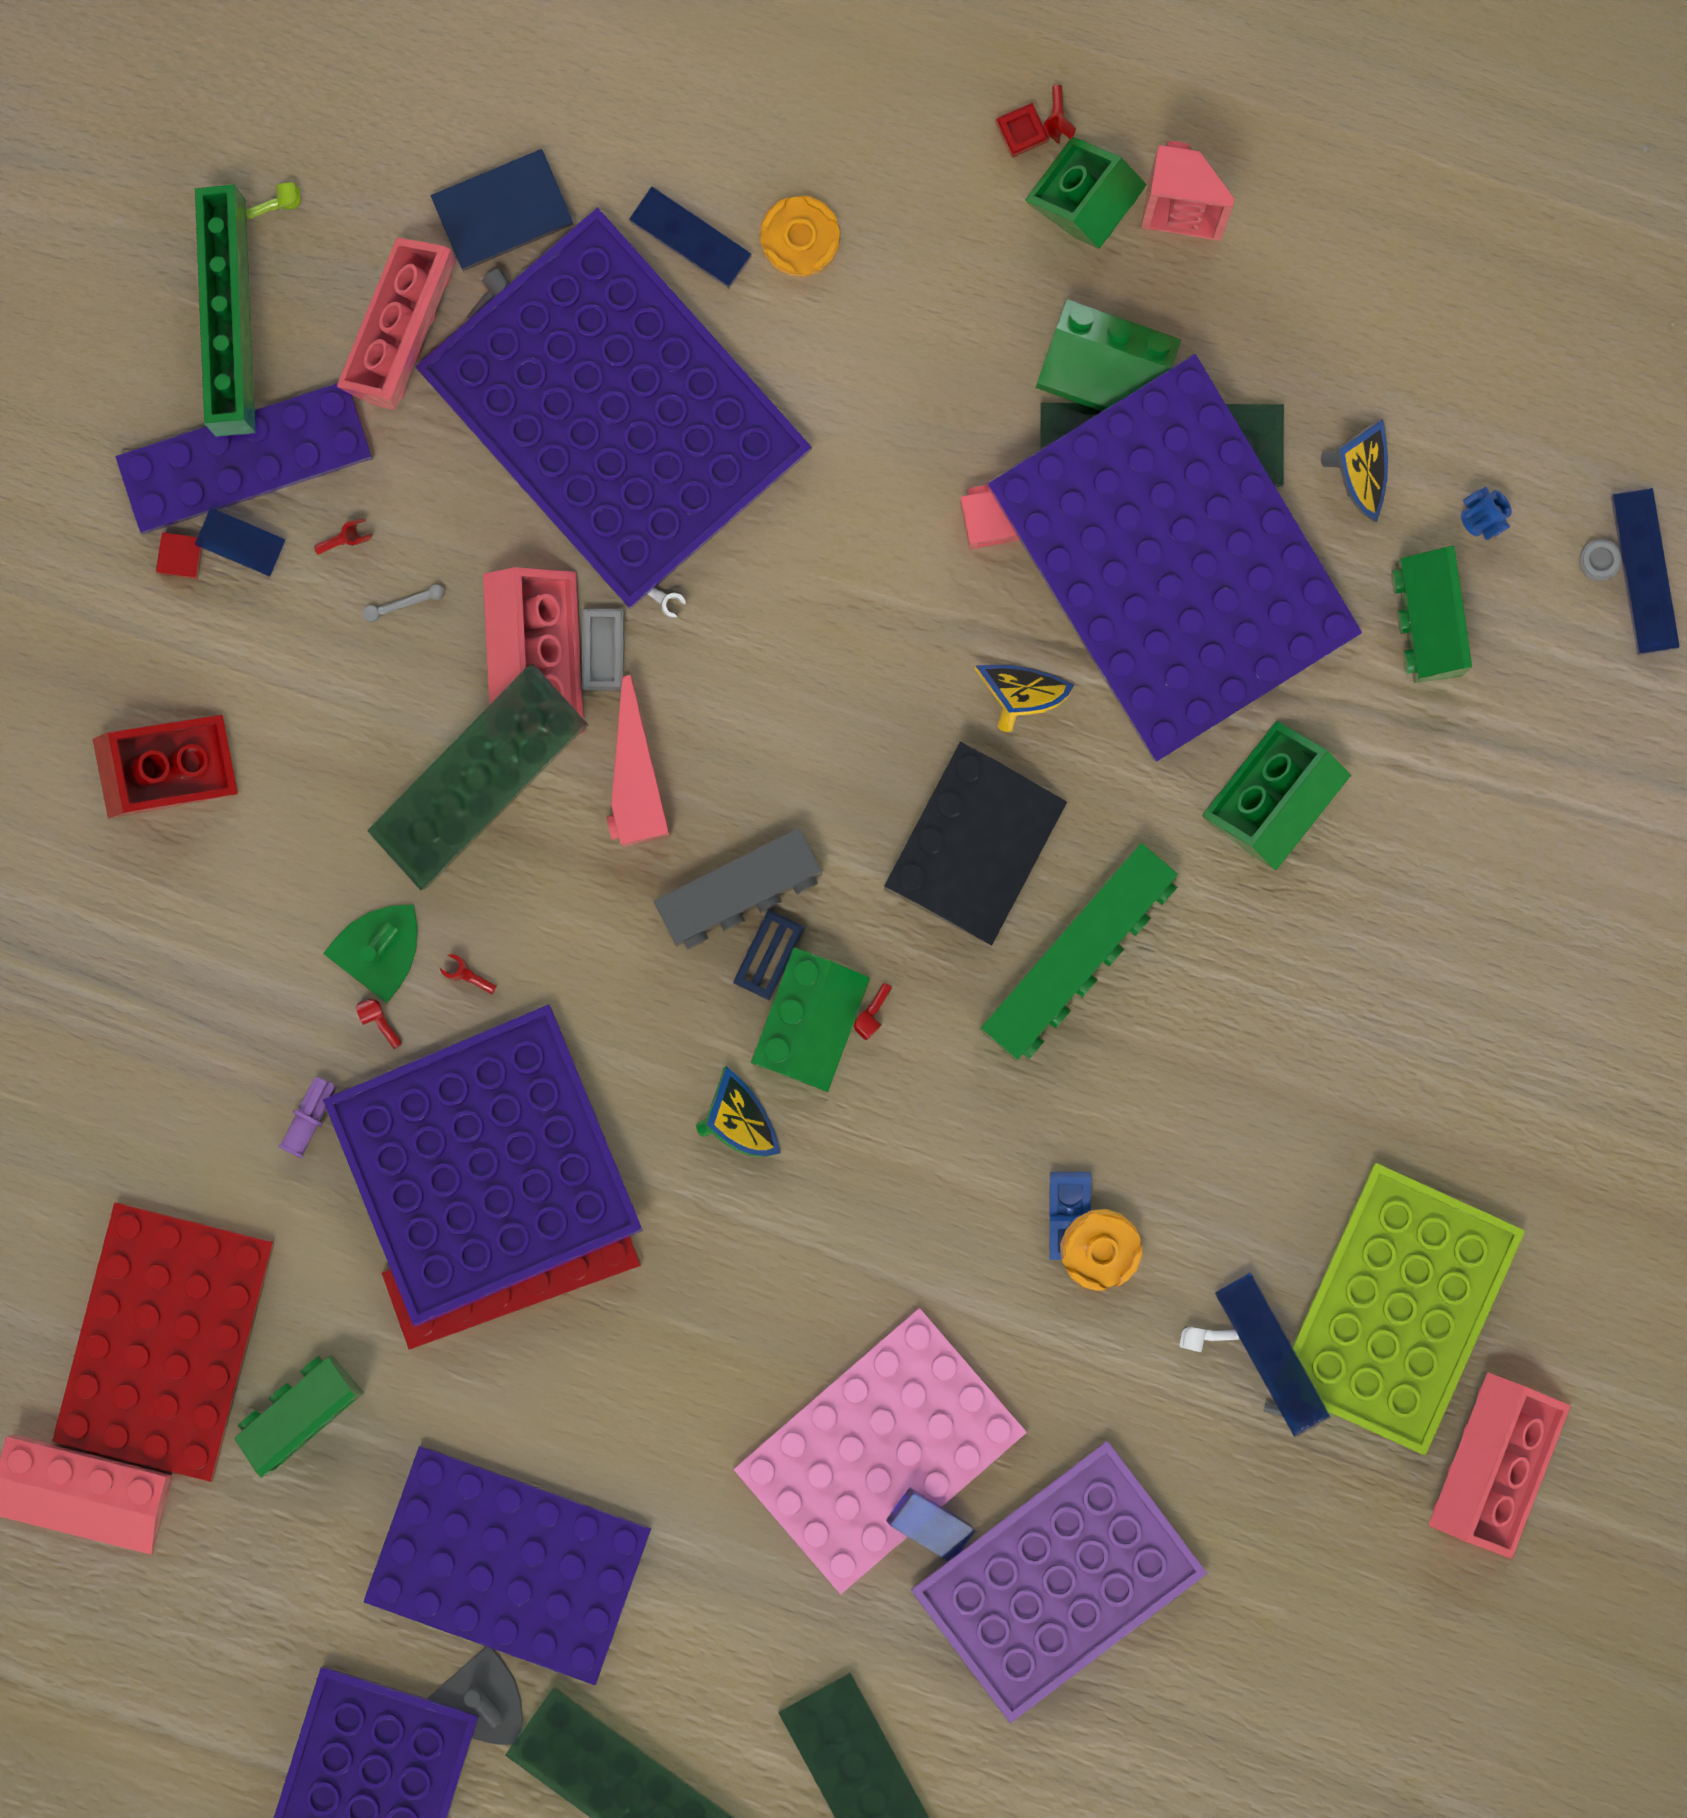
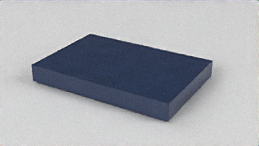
M542 149L430 195L462 271L574 225Z

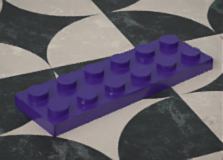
M336 383L255 410L256 433L216 437L206 426L115 456L140 533L144 535L373 459L352 395L336 387L338 384Z

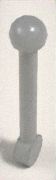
M435 584L430 587L429 591L378 608L372 605L367 606L363 610V617L368 622H375L382 614L430 598L440 600L444 596V588L441 585Z

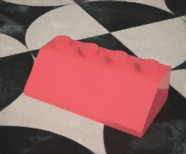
M1169 141L1166 146L1158 145L1148 181L1141 228L1221 241L1233 208L1234 197L1200 151L1191 150V145L1178 141Z
M396 238L336 387L371 405L396 411L398 403L405 393V386L413 366L420 356L421 346L429 326L435 319V311L443 291L449 284L450 274L456 262L451 249L442 245Z
M513 567L484 573L483 589L491 736L531 737L584 733L576 572Z
M1487 1372L1483 1385L1478 1391L1477 1401L1470 1419L1463 1430V1437L1455 1458L1449 1466L1448 1476L1443 1489L1434 1505L1433 1515L1428 1526L1512 1559L1571 1405Z
M14 1434L6 1436L0 1457V1517L152 1555L173 1474Z

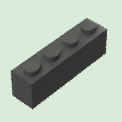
M798 828L653 902L676 947L684 944L688 950L708 940L706 932L720 925L723 931H726L745 921L742 914L756 907L762 913L777 906L782 902L779 896L794 889L796 895L811 889L818 884L816 877L822 875V871L801 829Z

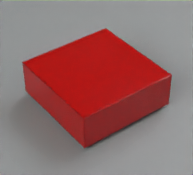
M1033 103L995 120L1012 158L1049 142V137L1043 129V124Z
M162 532L156 573L198 580L204 540L199 537Z

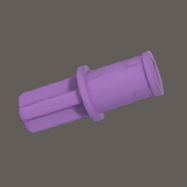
M319 1077L313 1079L298 1111L294 1109L292 1112L295 1114V1117L282 1143L279 1144V1148L301 1159L303 1158V1154L317 1126L322 1127L323 1125L320 1122L326 1110L323 1099L333 1096L336 1087L332 1083Z

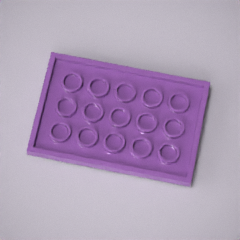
M1105 1441L914 1586L911 1592L1007 1720L1012 1723L1208 1573L1111 1444Z

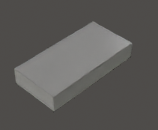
M582 609V691H621L624 659V610Z

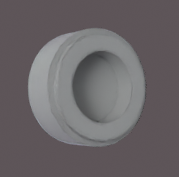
M1604 539L1590 542L1583 548L1579 556V566L1582 573L1593 581L1610 579L1618 572L1622 562L1618 547Z

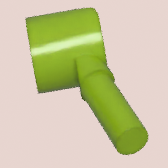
M292 182L276 185L277 198L247 209V217L252 219L277 209H296L301 202L299 186Z

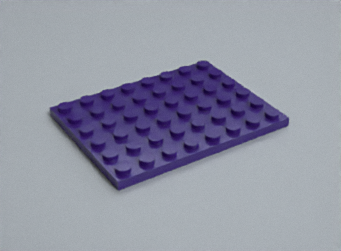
M598 207L415 366L416 370L629 609L633 608L812 450L810 444Z
M1196 354L1181 361L986 483L1155 762L1362 634L1361 629Z

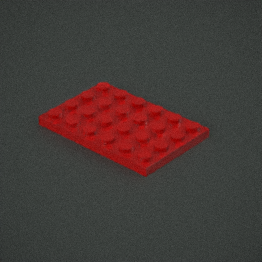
M114 1202L52 1442L212 1482L275 1242Z

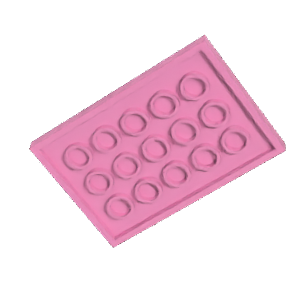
M918 1308L733 1470L841 1595L1027 1432L924 1312Z

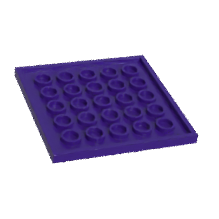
M549 1004L323 1099L412 1324L415 1327L643 1231Z

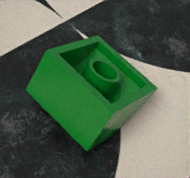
M1073 137L1025 201L1075 239L1100 249L1130 207L1135 204L1147 184L1122 157Z

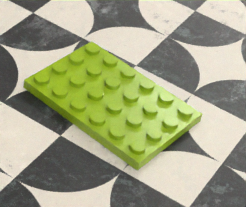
M1374 1163L1274 1387L1426 1456L1525 1230L1380 1164Z

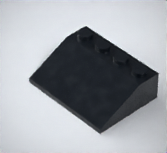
M960 742L887 879L884 890L992 946L1067 802L997 760Z

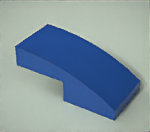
M1050 1172V1260H1061L1060 1244L1065 1230L1077 1217L1091 1211V1172Z

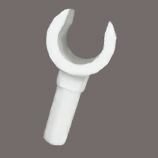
M654 588L647 594L661 604L662 613L669 618H676L678 616L667 610L666 603L668 599L675 598L681 604L686 605L685 599L678 593L667 595L663 591Z
M1186 1327L1182 1331L1179 1346L1202 1352L1204 1340H1238L1239 1332L1238 1330L1212 1331Z

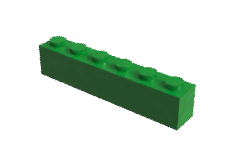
M235 184L195 188L204 424L216 437L256 433L246 199Z
M1141 842L983 1024L980 1030L1015 1061L1022 1055L1029 1060L1045 1042L1039 1037L1043 1030L1049 1024L1056 1029L1071 1012L1066 1004L1075 993L1083 998L1097 982L1098 979L1092 975L1102 962L1110 967L1123 952L1124 948L1119 943L1130 931L1136 936L1148 923L1151 917L1145 912L1155 901L1163 905L1178 888L1172 882L1178 873Z

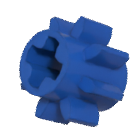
M1484 487L1463 499L1467 508L1461 512V520L1466 530L1473 536L1478 537L1483 534L1484 538L1489 540L1510 527L1505 519L1512 514L1511 505L1500 491L1494 490L1489 493L1488 488Z

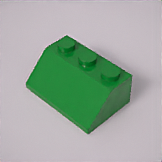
M1067 299L1035 388L1103 411L1172 368L1182 339Z
M1455 546L1443 547L1401 558L1396 563L1397 569L1391 570V579L1394 594L1401 593L1403 609L1397 610V620L1400 634L1407 633L1409 649L1403 650L1406 674H1413L1414 683L1462 677L1472 668Z
M1276 721L1203 813L1202 817L1251 856L1276 871L1351 777V774L1328 750Z
M794 947L751 1064L828 1092L868 987L870 977Z
M320 1356L314 1358L300 1371L304 1378L293 1388L287 1382L269 1398L273 1405L263 1414L255 1410L237 1425L242 1432L234 1439L260 1478L273 1473L364 1394L362 1389L333 1356L327 1357L324 1361Z

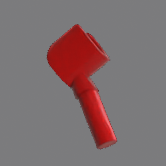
M1055 85L1052 87V115L1045 121L1043 129L1057 144H1060L1062 133L1071 139L1075 135L1076 128L1064 117L1062 86Z
M361 518L346 522L341 529V533L315 545V552L319 555L346 543L353 546L368 542L372 538V534L359 537L356 532L357 525L365 522L366 519Z
M455 954L447 955L458 961L459 969L456 973L450 974L440 968L441 973L445 977L453 981L463 979L491 995L497 987L496 985L468 969V965L463 958Z
M886 983L882 984L872 1003L854 1022L855 1031L864 1040H868L882 1026L873 1016L879 1011L892 989Z
M368 999L357 1004L356 1011L363 1025L375 1021L377 1027L393 1049L402 1044L388 1025L381 1005L377 1000Z

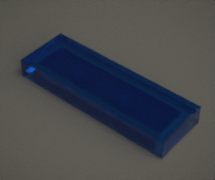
M652 186L629 218L630 223L728 289L731 288L752 257V253Z

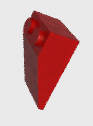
M223 714L107 732L92 739L108 819L238 794Z

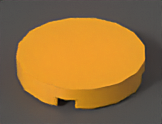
M811 196L788 197L779 200L767 211L761 223L760 244L765 258L776 270L788 276L807 277L821 272L833 261L839 249L840 229L835 214L825 203Z
M1108 1209L1092 1210L1077 1217L1065 1230L1060 1244L1061 1261L1069 1276L1080 1286L1095 1291L1107 1290V1287L1114 1285L1118 1287L1127 1282L1137 1271L1143 1255L1140 1235L1134 1224L1121 1213Z

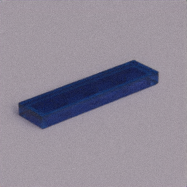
M1653 488L1613 494L1611 501L1622 557V567L1637 655L1676 650L1680 648Z
M1248 1273L1215 1292L1293 1436L1298 1437L1332 1417L1253 1274Z

